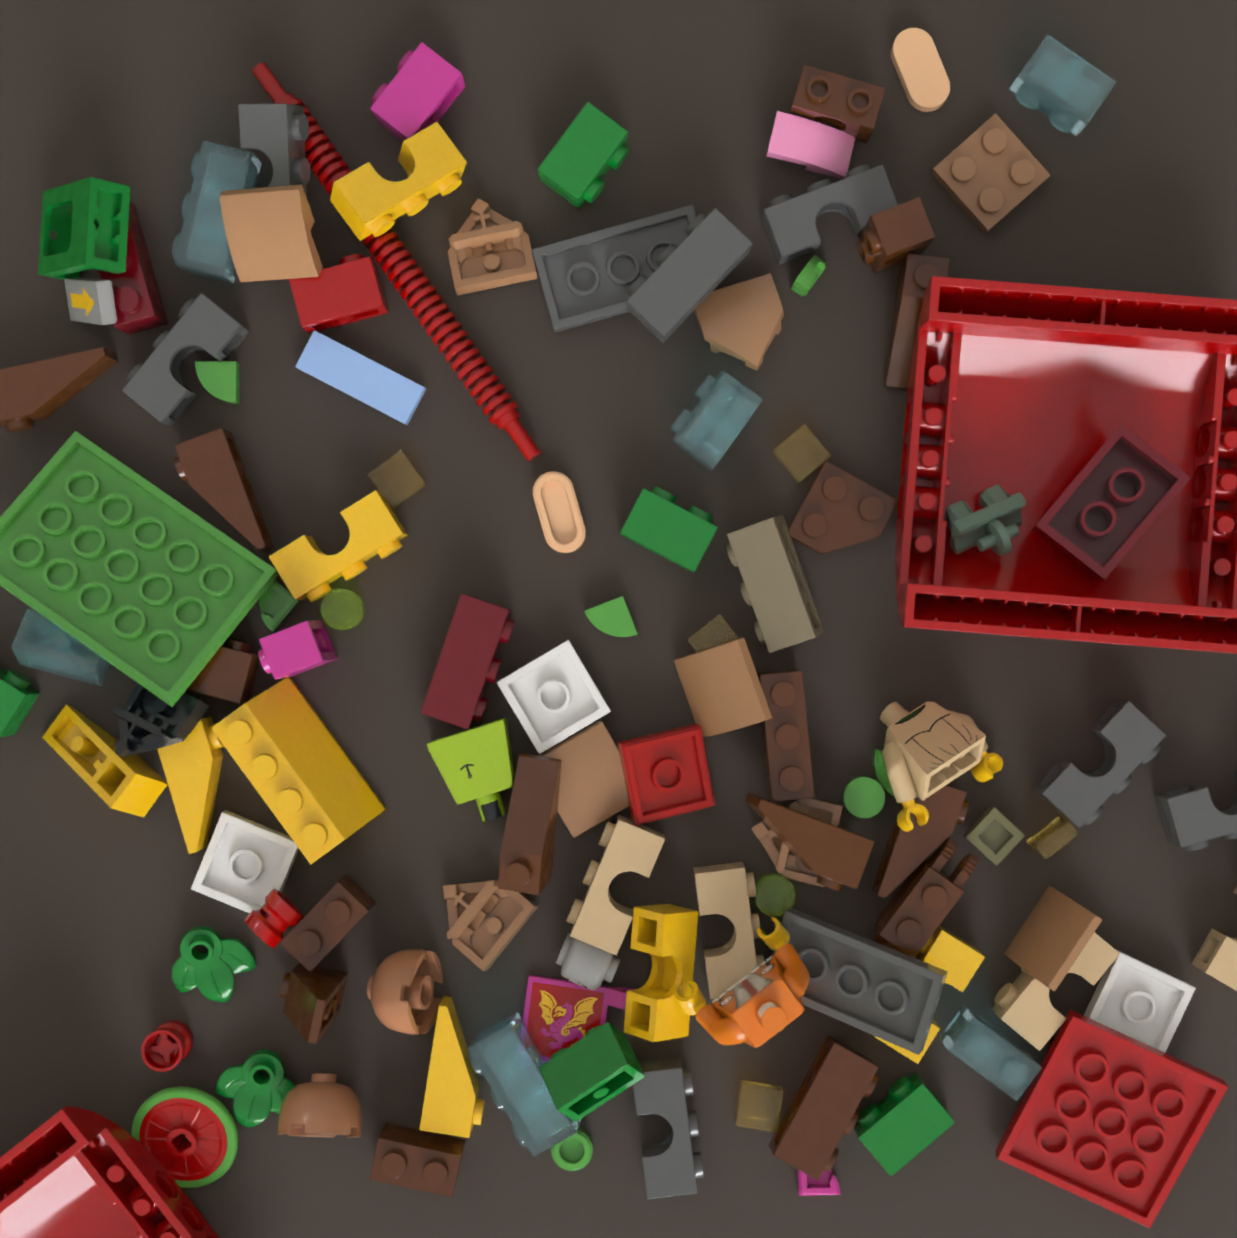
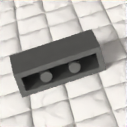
M716 208L707 217L700 213L685 230V233L689 236L678 247L673 243L669 245L656 260V263L659 265L657 270L649 278L644 274L641 275L626 292L630 296L627 300V310L662 343L750 252L752 242Z

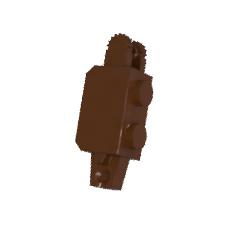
M948 837L935 851L929 861L925 859L907 877L881 912L875 923L877 931L872 937L873 940L915 958L964 893L961 887L976 868L979 858L969 853L962 858L950 876L944 873L941 869L953 856L957 843Z

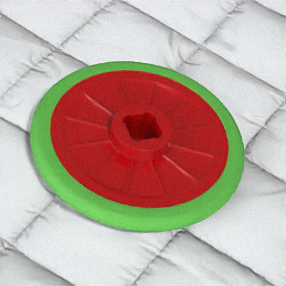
M171 1087L153 1094L140 1106L132 1124V1136L161 1163L181 1188H197L216 1181L228 1171L236 1157L238 1132L233 1117L218 1099L196 1088ZM181 1134H185L188 1141H185Z

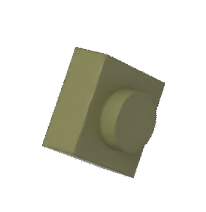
M991 805L963 836L997 866L1025 835Z

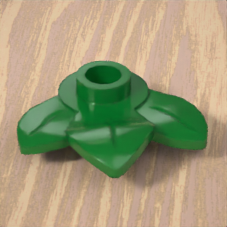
M200 926L189 930L183 936L180 944L181 956L172 967V980L180 993L188 992L198 987L201 994L209 1000L227 1002L233 992V974L254 969L256 961L252 952L240 940L221 938L212 928ZM204 945L208 948V952H197L194 950V946Z
M259 1050L251 1054L244 1064L231 1066L224 1070L218 1079L216 1093L223 1097L234 1098V1115L242 1126L249 1128L264 1121L270 1111L279 1114L287 1093L296 1085L284 1075V1063L277 1053L271 1050ZM263 1069L266 1070L270 1075H260L256 1071Z

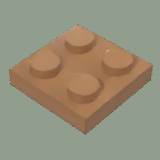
M996 113L931 171L932 176L984 234L990 231L1051 176Z

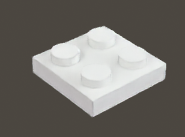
M569 640L497 682L539 754L611 712Z
M225 810L221 813L191 890L247 913H251L252 910H260L265 904V897L274 888L282 893L299 848L290 836Z
M1117 950L1120 955L1103 974L1084 1016L1165 1053L1196 988Z

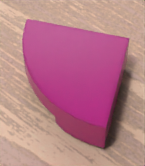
M797 1169L799 1196L841 1195L838 1180L831 1169L829 1172L823 1170L819 1180Z

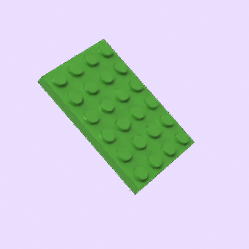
M77 431L70 436L0 517V586L171 707L175 705L278 576L275 568Z

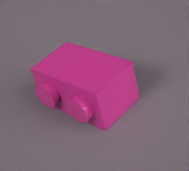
M421 42L415 51L409 50L402 57L397 67L399 72L389 84L384 83L378 88L372 98L373 105L370 109L379 124L401 141H405L433 123L439 122L466 85L459 70Z
M307 620L259 639L262 649L258 650L261 665L267 674H273L274 679L292 677L338 659L323 620Z

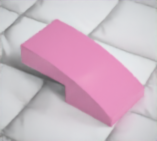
M777 111L766 157L805 165L806 171L845 179L855 137L825 124Z

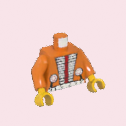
M775 917L771 918L776 925L775 930L771 934L766 935L760 927L757 928L758 936L771 950L776 951L775 954L771 955L710 1004L706 1005V999L694 981H687L693 992L689 997L682 998L677 992L674 993L684 1013L696 1015V1020L719 1044L728 1046L744 1042L754 1048L760 1047L775 1034L782 1031L805 1010L802 996L805 994L809 984L810 975L794 946L788 944L790 939L789 932Z

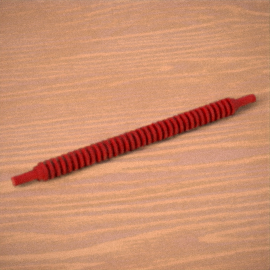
M265 62L259 63L252 69V73L274 104H292L304 107V114L309 124V134L305 140V158L309 161L314 175L319 177L318 180L321 185L325 186L324 189L328 195H331L334 182L349 174L352 170L343 161L340 153L336 152L333 143H330V139L324 134L321 126L317 125L316 119L311 116L312 114L305 107L304 102L300 98H295L291 93L287 94ZM391 227L381 236L374 237L371 234L364 238L363 244L366 248H369L368 251L372 257H376L375 261L379 266H382L381 269L385 275H388L389 281L395 283L394 288L397 292H401L400 296L404 301H407L406 304L409 309L414 310L413 315L416 319H420L419 323L423 328H426L425 331L428 336H433L431 340L435 346L440 345L438 350L441 354H446L444 358L447 363H452L451 368L454 372L459 371L457 377L460 381L467 379L463 385L467 390L473 388L470 391V395L473 399L479 397L476 401L479 408L487 405L483 408L482 412L485 416L493 414L488 419L491 425L496 424L500 430L505 429L528 462L537 457L541 451L518 420L520 418V414L516 410L519 407L515 401L508 403L512 396L509 392L502 394L506 390L503 383L496 385L500 379L496 374L490 376L493 373V369L490 365L485 366L487 363L484 356L479 357L481 352L478 348H473L474 342L471 339H467L468 334L465 330H461L462 325L459 321L454 322L456 317L452 312H448L449 307L446 303H442V297L440 294H436L437 290L433 285H430L431 282L427 276H424L423 270L420 267L417 268L418 263L415 259H411L412 255L408 250H405L406 247L403 242L398 241L399 237L396 232H392L393 228Z

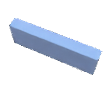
M315 330L295 366L308 375L405 425L409 424L426 391L425 387Z

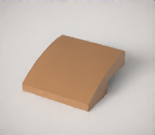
M302 184L221 192L219 196L224 229L240 282L319 277L323 266L310 232L315 221Z
M744 637L674 660L695 723L701 726L703 738L747 727L772 718Z
M602 720L595 722L538 755L562 760L557 812L573 838L629 807L619 748Z
M1049 885L1004 954L1035 979L1055 992L1102 922V919Z

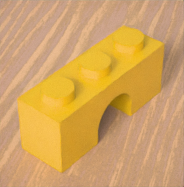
M438 122L433 123L403 141L398 162L406 171L407 179L399 182L388 181L382 178L372 165L367 162L334 182L330 201L359 241L371 234L374 237L381 236L395 224L394 220L406 213L409 217L419 213L427 206L430 198L439 193L442 196H446L457 189L462 183L461 177L467 161Z
M375 490L340 512L350 531L349 541L341 552L327 555L320 550L312 536L303 535L269 556V559L295 600L308 598L310 603L314 602L332 590L329 584L341 576L347 581L366 570L367 566L364 562L379 554L380 558L383 559L402 547L399 540L408 534L382 493Z
M672 904L634 907L630 949L650 954L652 969L647 982L642 987L627 990L624 1033L651 1042L687 1037L689 1035L690 1015L684 1013L674 993L677 992L682 998L689 997L692 994L687 981H693L699 911Z
M939 925L915 958L948 971L944 983L953 986L963 993L985 956L975 947ZM933 1019L924 1049L919 1055L881 1038L874 1037L919 1064L939 1032L940 1027Z

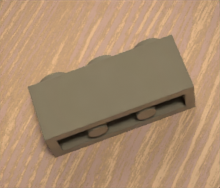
M784 516L772 517L727 534L730 542L726 546L729 559L733 566L739 567L744 581L740 585L742 596L746 604L754 609L757 618L754 624L755 632L760 643L767 646L768 652L772 653L816 638L825 633Z

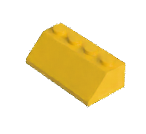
M290 677L283 679L244 703L211 728L310 865L386 810L385 806Z

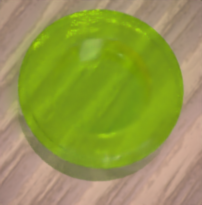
M335 589L324 597L321 604V615L325 623L337 630H348L357 626L362 620L364 603L361 597L352 590Z
M768 873L760 877L755 883L756 897L753 898L758 909L764 914L781 916L784 915L785 910L790 907L792 908L794 905L795 889L790 880L783 877L782 874Z

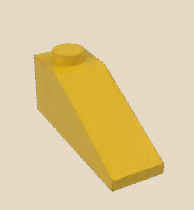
M66 704L42 737L111 809L145 817L168 785L137 754L124 757L117 755L115 742L118 740L70 705Z
M212 716L200 719L184 741L157 749L189 854L208 846L223 760L221 748L224 745L211 729L217 724L213 723Z
M443 996L438 1007L419 1130L470 1138L473 1124L481 1125L485 1100L478 1099L479 1081L452 997Z

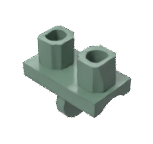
M999 484L985 489L980 494L979 504L982 507L981 510L973 513L965 501H959L946 508L945 520H947V526L951 531L950 548L955 555L975 546L981 552L991 548L999 556L1010 553L1012 550L1010 539L1020 534L1018 527L1022 525L1021 508L1026 506L1027 501L1020 492L1010 496Z

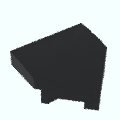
M138 684L124 708L119 706L112 708L113 715L118 717L120 740L115 742L116 754L124 757L184 741L198 724L209 705L187 693H183L175 705L171 707Z

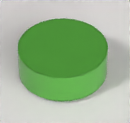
M856 776L845 784L842 791V801L845 808L852 815L858 818H871L882 810L885 803V792L881 784L869 776Z
M575 1125L561 1128L555 1134L552 1141L551 1153L553 1160L560 1168L567 1171H577L584 1168L590 1162L593 1154V1141L590 1134L582 1127Z

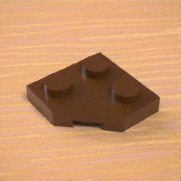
M825 461L788 530L793 540L819 554H824L880 537L899 500Z

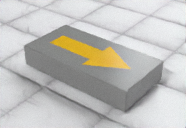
M80 277L64 279L70 321L98 325L116 323L117 316L112 282L110 280Z

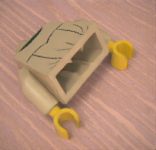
M930 701L925 702L910 713L897 702H893L881 713L880 720L888 726L882 756L896 802L903 805V809L897 815V823L900 829L905 832L913 830L910 812L915 815L919 826L925 825L929 819V812L926 807L916 804L914 798L918 797L922 801L969 769H971L974 778L982 783L993 779V774L1002 770V757L996 753L988 754L986 751L988 749V744L985 741L986 735L978 729L969 715L947 710L937 703Z

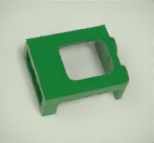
M88 177L43 191L38 275L64 280L80 277V271L88 269L115 274L126 272L130 186ZM50 231L54 232V239L50 238Z

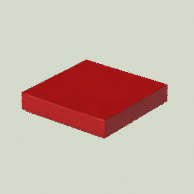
M696 723L618 742L632 822L635 825L715 806L702 730L699 724Z

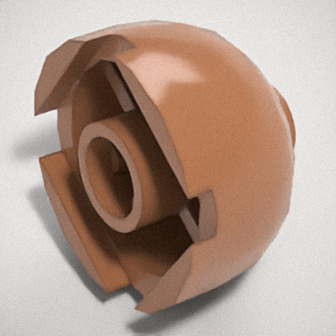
M402 949L387 956L376 969L375 974L370 977L367 985V996L371 1000L372 1008L377 1018L387 1028L410 1035L426 1034L430 1031L436 1021L438 1007L442 999L434 998V981L443 984L442 967L437 954L423 949Z
M312 1074L311 1082L297 1084L287 1093L279 1113L277 1134L334 1138L336 1135H346V1138L361 1137L363 1118L362 1105L358 1095L349 1086L336 1083L337 1075Z

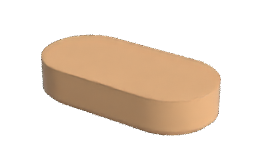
M920 28L903 30L897 35L892 45V62L909 103L915 109L922 112L935 111L944 104L950 93L949 78L932 37Z
M551 471L544 473L534 483L533 498L545 540L557 552H574L583 544L586 529L573 484L566 475L560 472Z

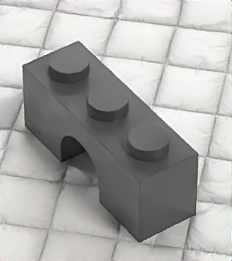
M238 104L240 148L261 150L269 157L273 166V177L268 187L302 184L307 198L306 184L310 180L311 171L309 161L305 158V140L309 134V124L304 114V107L292 104Z
M864 164L851 169L845 174L847 178L831 184L830 179H824L807 187L808 193L792 198L791 194H784L770 200L767 203L768 208H765L761 221L777 264L781 265L817 251L821 239L816 228V218L825 212L833 211L843 214L849 220L855 236H858L871 215L898 205L883 164L872 169L869 164Z
M202 293L197 298H191L184 304L178 315L179 321L171 331L166 330L158 336L152 346L153 353L145 363H138L129 372L126 378L128 384L122 390L159 422L170 427L176 424L198 396L183 382L181 368L185 359L192 353L204 351L219 361H227L250 332Z
M1116 699L1089 728L1100 739L1104 747V758L1097 769L1088 773H1082L1071 762L1060 759L1033 788L1068 823L1078 828L1083 824L1089 825L1094 822L1103 812L1104 807L1102 804L1112 793L1116 795L1123 791L1131 782L1132 776L1130 774L1140 763L1146 764L1152 760L1161 749L1159 743L1166 735L1128 700Z
M1234 771V776L1237 783V771ZM1195 783L1154 794L1167 842L1181 848L1183 847L1184 851H1194L1209 846L1208 840L1224 836V839L1227 840L1237 839V796L1230 806L1218 810L1211 800L1208 787Z
M681 1057L640 1061L639 1064L645 1077L633 1084L637 1116L647 1114L660 1115L671 1125L669 1134L663 1140L642 1144V1161L647 1199L696 1194V1178H704L701 1151L692 1152L691 1137L699 1136L696 1110L687 1111L686 1095H694L691 1069L682 1070Z

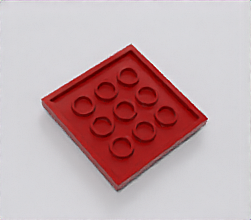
M1069 1010L1066 1020L1061 1025L995 1150L998 1160L1150 1228L1227 1091L1228 1085L1224 1079Z

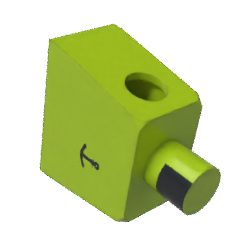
M506 717L427 743L428 750L457 804L476 799L483 822L507 814L499 791L513 787L515 771Z

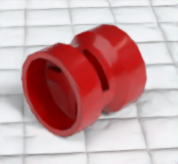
M274 888L265 897V904L260 910H252L244 919V922L264 943L274 949L283 940V932L288 927H295L304 918V915L285 895Z
M177 1020L163 1022L143 1041L141 1055L144 1063L150 1069L158 1072H166L176 1067L190 1053L193 1047L194 1037L190 1028Z

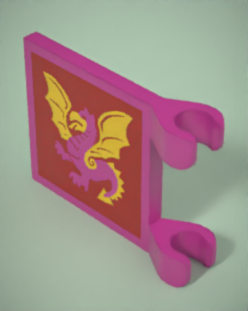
M530 974L528 976L518 1058L548 1062L554 1053L563 1048H569L584 1038L590 1029L604 1025L607 1020L608 1005L625 1010L627 990H634L635 988L601 985L596 990H589L569 980Z

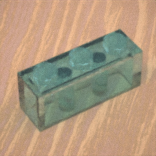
M203 141L200 153H195L191 165V174L194 177L191 193L185 195L182 203V217L185 220L182 232L175 236L172 246V256L175 258L174 264L184 272L234 283L236 269L226 238L219 195L222 191L256 188L261 162L253 152Z
M518 1012L476 1035L468 1047L471 1065L479 1075H484L491 1087V1096L499 1110L506 1111L513 1123V1133L521 1146H527L534 1157L577 1132L581 1119L575 1122L557 1111L539 1069L547 1061Z

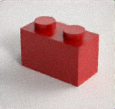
M362 254L345 256L339 260V265L325 269L322 268L319 277L289 279L301 326L309 334H312L314 330L320 332L389 313L377 266L370 256L365 258Z

